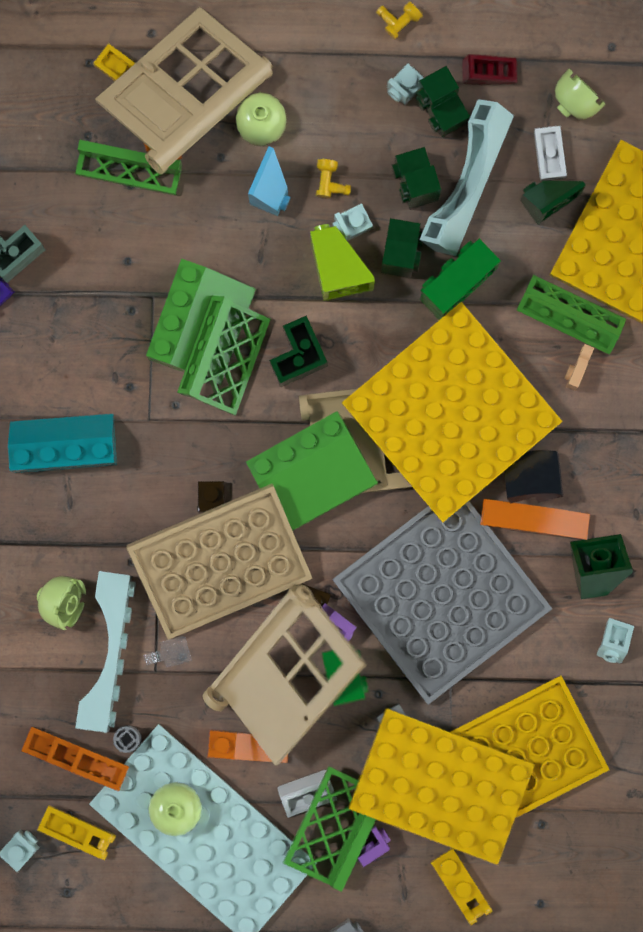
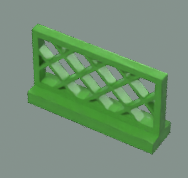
M212 295L177 393L201 401L229 414L236 415L270 318L234 303L233 300L225 296ZM231 308L237 310L240 321L230 325L228 320ZM253 319L261 321L258 331L251 334L247 322ZM242 325L246 338L237 342L232 330ZM227 333L231 345L221 349L219 343L220 336ZM248 342L251 351L249 356L242 358L238 346ZM233 349L237 362L228 366L224 353ZM218 357L223 369L212 373L211 361ZM239 366L242 376L240 380L234 383L230 370ZM225 374L229 386L219 390L215 378ZM210 381L214 393L207 397L199 395L203 384ZM231 390L233 400L231 406L228 407L224 405L221 395Z
M328 766L283 863L342 892L376 819L361 813L357 814L356 811H353L355 817L353 824L342 829L338 815L350 811L348 806L336 811L332 797L346 792L350 803L352 797L349 791L356 789L359 780ZM332 774L341 778L344 789L330 793L327 783ZM346 781L354 785L348 787ZM324 790H326L327 795L322 796ZM329 799L333 812L319 817L316 811L318 802ZM313 813H314L316 819H313V820L310 821V819H311V817H312V815H313ZM335 816L339 830L325 835L320 821ZM317 823L321 837L307 842L304 833L307 826ZM349 831L347 837H345L344 832ZM341 834L344 842L342 848L331 853L326 839ZM301 838H303L304 843L299 845ZM323 841L328 854L313 859L309 845ZM306 847L310 861L302 864L291 861L296 850ZM338 855L337 858H336V860H335V862H334L333 856ZM329 858L332 869L328 877L318 873L315 863ZM312 865L313 870L306 867Z

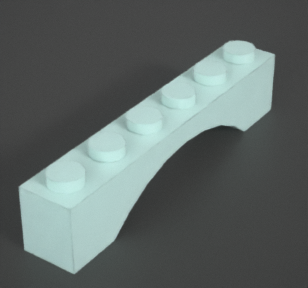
M477 100L468 122V151L461 177L448 200L435 213L429 216L422 232L420 241L436 252L456 256L514 117L498 102Z
M102 571L98 573L95 598L102 608L107 622L109 636L108 654L98 681L91 691L79 702L75 727L77 729L107 733L110 731V727H115L117 712H113L114 701L119 700L120 686L116 685L117 677L122 675L124 669V660L120 659L121 650L126 649L128 634L124 633L125 623H130L132 608L128 607L129 597H134L136 582L132 581V576Z

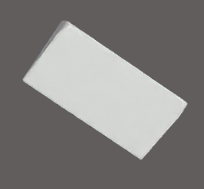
M326 770L278 787L279 796L288 818L308 810ZM329 779L327 785L330 793H333L334 789ZM324 790L322 796L327 795L326 790ZM336 796L332 797L333 801L337 800ZM329 799L318 802L317 807L330 803Z

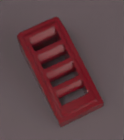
M468 54L462 62L463 84H516L517 58ZM474 65H476V74H474ZM483 65H486V75H483ZM493 65H497V76L493 74ZM503 65H507V76H503Z

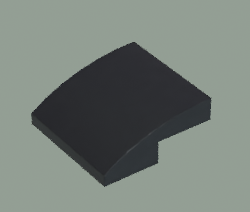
M527 451L504 471L506 495L510 504L531 498H536L538 503L563 497L559 453L557 451Z

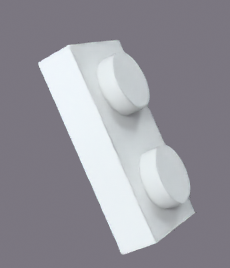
M560 126L534 129L540 181L566 178L567 173Z

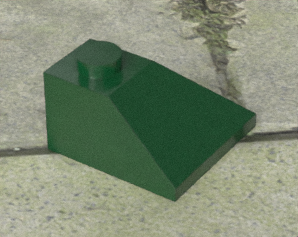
M543 180L538 185L536 182H533L523 189L524 194L520 201L536 224L539 225L580 197L586 185L583 181Z
M621 534L570 542L575 579L581 599L607 596L633 573Z

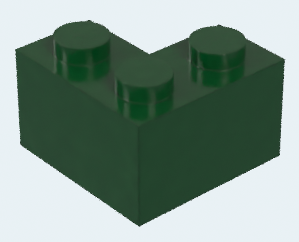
M447 66L419 80L418 96L416 97L422 111L426 110L430 116L428 121L432 130L435 133L439 132L442 138L468 124L470 119L469 113L458 96L459 86Z
M425 147L395 155V164H391L395 179L400 178L401 181L399 193L402 203H407L409 209L439 201L441 193L440 183L434 165H430Z
M390 218L381 268L382 274L411 278L413 271L418 272L421 252L416 250L417 246L422 247L423 243L420 241L423 232L419 231L421 223Z
M307 315L283 325V331L292 350L269 360L280 387L328 367L326 357Z

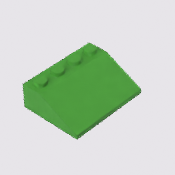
M181 258L146 357L150 361L185 372L212 295L225 296L233 300L234 303L249 309L256 289L212 269ZM232 308L228 314L230 325L240 321L237 310ZM242 325L232 330L236 341L239 338ZM227 333L220 336L219 343L221 349L231 345ZM233 349L224 353L227 365H229ZM218 357L212 359L210 364L212 373L223 369ZM225 374L215 378L216 384H222Z
M338 411L246 461L259 488L273 484L292 531L378 484L343 417Z

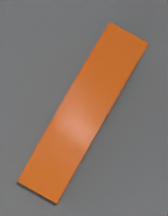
M484 499L480 525L587 540L590 514Z
M31 727L21 750L24 753L116 791L120 790L129 766L34 727Z

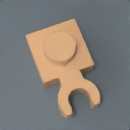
M584 344L575 365H569L564 379L568 380L567 388L575 391L579 387L594 347Z

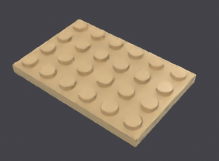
M273 484L126 545L168 640L290 589L293 585H299L313 579Z

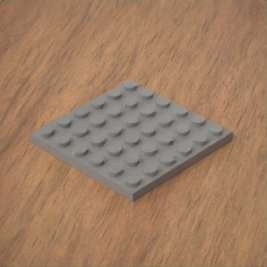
M469 501L443 523L429 506L332 579L428 705L552 610L551 606L490 527L480 525L481 516Z

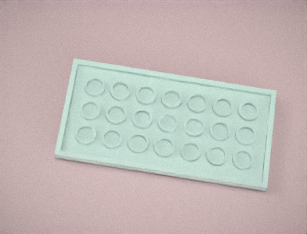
M158 724L124 763L129 768L120 790L116 791L104 786L89 805L233 932H259L307 876V874L283 863L293 841L164 727ZM173 782L184 783L193 788L200 798L202 805L201 817L196 826L188 833L179 836L166 835L156 829L150 820L148 810L150 799L156 790L165 784ZM299 849L295 851L291 861L302 864L310 861V858L304 850ZM312 865L306 867L311 870L313 869Z

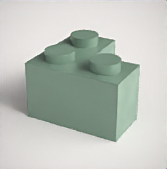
M26 225L21 227L6 241L0 236V276L6 283L46 250Z

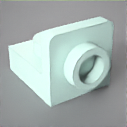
M407 64L393 79L390 78L387 82V92L396 102L402 101L406 105L417 93L419 80L423 79V77Z
M362 204L341 214L339 212L334 214L335 222L332 225L339 229L347 241L373 228Z
M609 618L606 623L602 643L597 651V656L610 663H622L628 653L634 626Z
M19 830L0 851V857L18 872L40 848L36 844L38 840L29 831L23 832Z

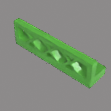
M79 140L77 149L79 159L75 172L77 176L176 196L182 170L181 160H176L164 172L174 175L172 188L161 186L156 178L162 174L157 172L153 175L151 170H155L145 158L146 153ZM85 157L95 158L100 167L92 172L83 170ZM113 163H119L123 166L125 172L115 177L111 176L106 168ZM126 165L133 166V167L130 168V169H128V168L126 167ZM138 168H143L147 170L151 177L143 182H139L134 179L131 173ZM102 170H104V172L106 173V175H105V174H100L99 172H101ZM129 175L131 180L125 179L124 177Z
M535 275L532 276L517 308V311L609 355L619 339L626 322V318ZM537 286L543 289L545 293L533 289V287ZM559 298L566 300L569 304L560 302ZM585 309L591 312L592 315H588L584 313L582 310ZM608 320L618 325L617 328L607 324L606 321Z

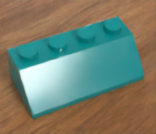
M114 414L10 421L8 437L9 471L24 473L117 465Z

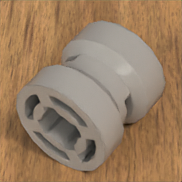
M130 725L118 729L113 737L116 749L124 753L134 751L140 746L142 741L140 731Z

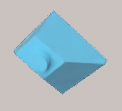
M268 146L248 192L250 205L278 216L280 210H286L290 197L287 196L288 187L274 148Z

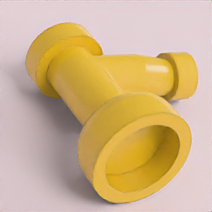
M410 1L404 6L403 10L405 13L398 19L388 12L384 6H381L376 12L388 24L385 30L393 39L399 36L398 32L411 20L417 22L423 17L418 8Z
M318 159L317 168L321 171L319 190H316L317 197L331 198V193L350 194L351 185L345 184L344 186L330 182L331 173L337 170V161Z

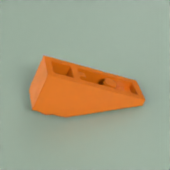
M210 730L208 757L272 762L251 733ZM288 754L280 763L288 762Z

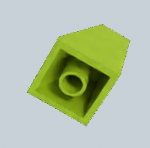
M330 224L314 227L315 231H310V241L323 301L373 291L375 284L374 276L336 226L330 227Z

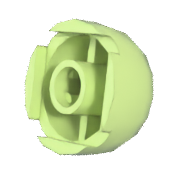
M568 69L561 76L555 88V97L560 103L557 108L567 118L570 115L578 119L590 118L598 113L606 103L602 99L598 103L596 101L598 99L597 94L578 75L572 78L573 71Z
M261 92L246 97L237 108L235 118L237 129L242 138L250 144L264 146L278 140L285 131L287 122L285 109L280 101L270 94Z
M59 576L52 578L40 588L37 593L38 610L44 621L62 630H66V626L72 627L79 619L85 603L80 602L81 593L86 595L84 583L73 577Z
M173 782L165 784L156 790L150 799L148 810L150 820L156 829L166 835L179 836L188 833L196 826L201 817L202 805L200 798L193 788L184 783Z

